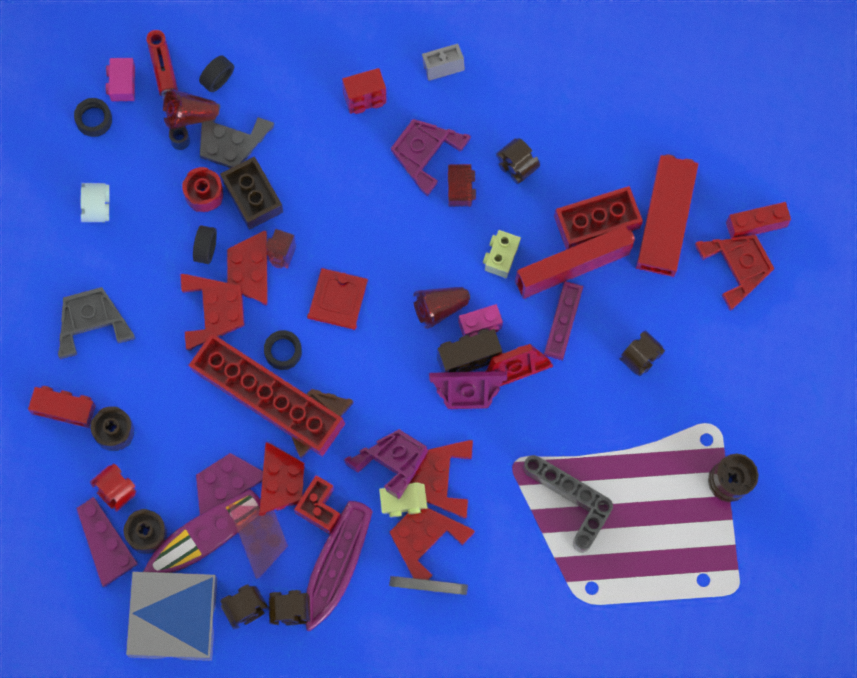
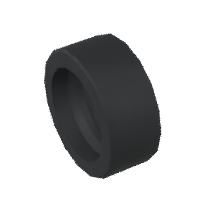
M223 55L214 58L202 71L199 78L200 84L209 92L217 91L231 77L235 68L234 64Z
M88 98L76 106L74 120L78 129L84 135L98 137L110 129L112 114L108 105L103 100ZM91 108H99L104 113V121L95 127H88L82 121L83 113Z
M199 226L193 246L194 262L211 263L217 240L216 228Z
M286 330L272 333L264 344L265 358L273 368L279 370H288L294 367L300 361L302 355V347L298 337ZM280 339L289 340L295 348L294 355L287 361L276 360L271 353L272 345Z

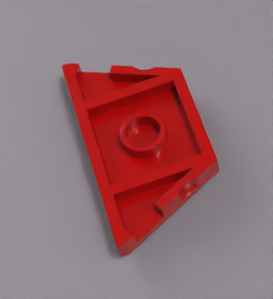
M262 231L227 249V283L240 285L243 296L250 299L253 298L263 305H268L267 231Z
M531 344L493 357L486 372L507 371V380L503 381L500 385L503 386L552 368L553 364L548 357Z
M267 442L264 452L259 516L266 515V512L275 509L278 511L286 506L298 504L302 498L305 463Z

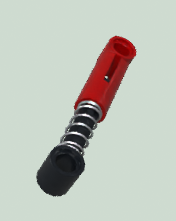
M152 30L148 33L146 41L159 95L163 96L162 99L165 101L164 107L167 108L166 114L169 116L167 119L170 122L169 138L175 149L183 150L189 146L190 137L180 117L182 113L179 112L178 99L175 96L178 92V87L166 37L162 31ZM154 41H161L159 44H153ZM161 54L164 62L163 67H161L158 56ZM178 135L184 136L181 140L175 139Z

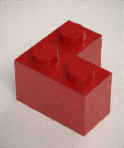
M316 475L294 509L296 515L329 535L340 517L339 512L326 505L334 491L333 485Z

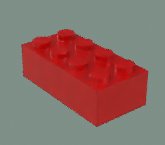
M630 186L557 208L554 214L566 250L626 225L628 230H638L643 222Z

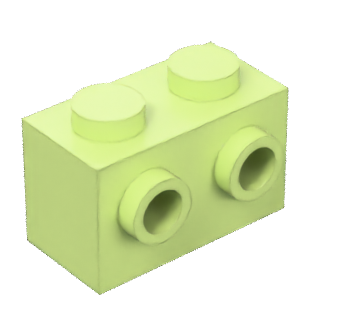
M498 230L497 235L492 236L489 244L492 249L490 253L486 252L483 264H486L485 271L507 278L521 237Z
M409 484L400 499L386 492L385 488L379 489L382 513L389 514L390 517L402 516V512L418 514L421 513L420 509L427 508L424 484Z

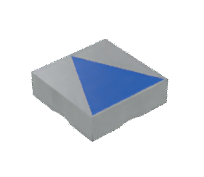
M132 572L126 655L129 658L160 659L173 657L182 660L212 661L214 641L213 614L216 608L217 594L216 575Z

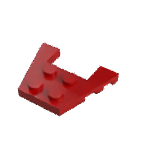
M757 235L732 237L725 240L715 239L707 242L698 241L695 243V247L702 260L721 252L739 286L722 294L730 311L774 270Z
M180 274L181 290L183 293L202 291L205 329L185 332L187 351L204 344L211 333L219 337L245 326L242 287L240 285Z
M473 440L429 449L409 483L424 484L426 502L428 504H433L463 519L467 518L468 499L447 497L450 458L471 459Z
M426 508L420 509L421 513L407 514L389 533L412 577L429 580L433 575L418 560L445 532H448L463 545L475 531L436 511Z

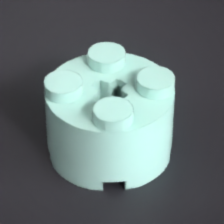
M81 183V222L105 223V221H109V204H105V202H109V185H105V183Z

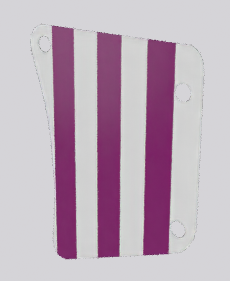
M707 423L698 424L656 442L627 450L583 456L540 457L608 497L613 503L610 515L590 549L584 553L577 552L574 549L573 540L589 512L527 476L523 471V466L526 458L529 456L521 457L514 462L512 467L513 475L569 588L580 600L589 604L606 605L731 595L739 588L740 577L731 502L721 501L715 497L708 484L709 472L714 465L725 458L723 435L716 426ZM705 433L710 434L713 437L712 445H702L700 442L701 435ZM535 462L527 464L530 470L538 469V465ZM551 472L545 474L547 480L553 481L556 479L555 475ZM570 483L562 485L566 491L573 490V486ZM580 494V498L583 501L591 500L589 494ZM598 504V509L600 511H608V507L606 504ZM588 521V526L591 529L598 528L596 521ZM580 537L577 539L580 546L588 545V541L585 538ZM702 573L710 577V583L706 587H701L697 583V577ZM588 582L597 583L599 591L595 595H589L586 592L585 586Z

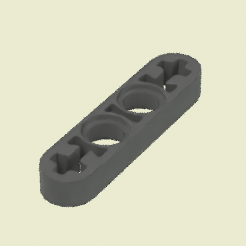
M390 576L389 586L461 595H467L468 585L399 576Z

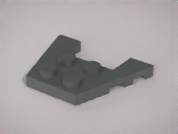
M204 99L200 157L202 159L232 168L244 162L251 155L253 149L264 140L266 134L275 126L274 122L258 117L252 133L247 134L214 123L221 106L218 103Z
M102 287L63 297L60 347L58 350L60 360L77 355L73 335L113 325L118 344L135 339V335Z

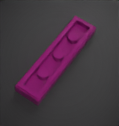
M564 281L544 352L545 356L563 361L583 286Z

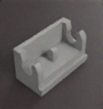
M458 43L422 54L423 66L426 69L428 81L465 70L464 57Z

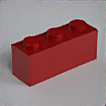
M786 202L731 214L726 221L730 238L786 228L791 221Z
M41 386V388H34L28 410L33 415L89 428L96 405L92 398L80 395V397H75L68 391L61 390L59 393L53 391L48 386Z

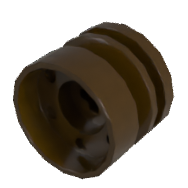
M730 454L714 465L709 472V489L721 501H738L757 485L759 477L757 466L746 455Z

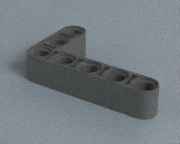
M536 455L527 457L523 466V471L527 476L589 512L573 540V547L577 552L584 553L588 551L613 509L612 501ZM535 462L538 465V469L530 470L527 464ZM551 472L555 475L556 479L553 481L547 480L545 474ZM570 483L573 486V490L566 491L562 485ZM580 494H589L591 500L583 501L580 498ZM598 504H606L608 507V511H600L598 509ZM588 521H596L598 528L591 529L588 526ZM580 537L585 538L588 541V545L580 546L577 539Z

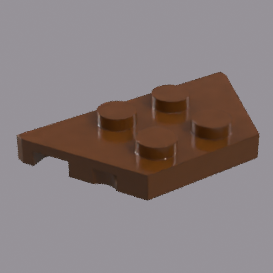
M311 389L306 394L340 417L354 404L352 399L340 398L330 393L325 394L315 389ZM292 437L297 453L302 459L310 448Z

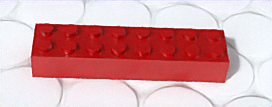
M212 333L188 365L195 374L322 457L345 425L342 417Z

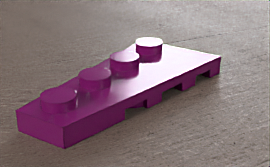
M93 497L76 509L102 587L104 588L138 564Z

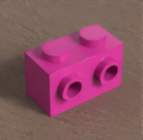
M110 58V64L106 65V75L109 77V83H106V94L110 96L111 101H135V63L133 58Z
M497 304L460 315L458 319L462 335H470V337L478 335V332L483 329H489V331L495 329V332H498L502 329L503 325Z

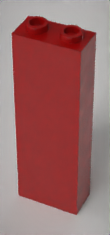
M669 154L660 155L636 269L671 277L675 276L699 163L694 162L692 159L682 160Z
M624 225L517 270L515 283L522 298L525 299L564 281L630 255L635 241L634 235Z

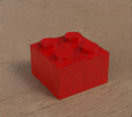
M379 68L342 78L343 95L350 114H359L372 107L379 108L386 103V86Z

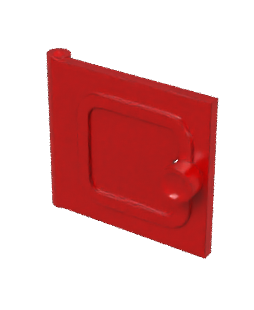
M321 268L307 319L355 330L368 279Z

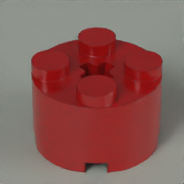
M199 167L187 174L182 183V189L187 204L194 211L208 212L221 205L224 192L221 179L216 172L205 167Z
M113 463L90 481V484L93 488L97 486L99 489L97 494L111 509L114 508L118 512L136 496V490L134 489L136 486L129 478L124 479L120 474L122 473L120 468Z

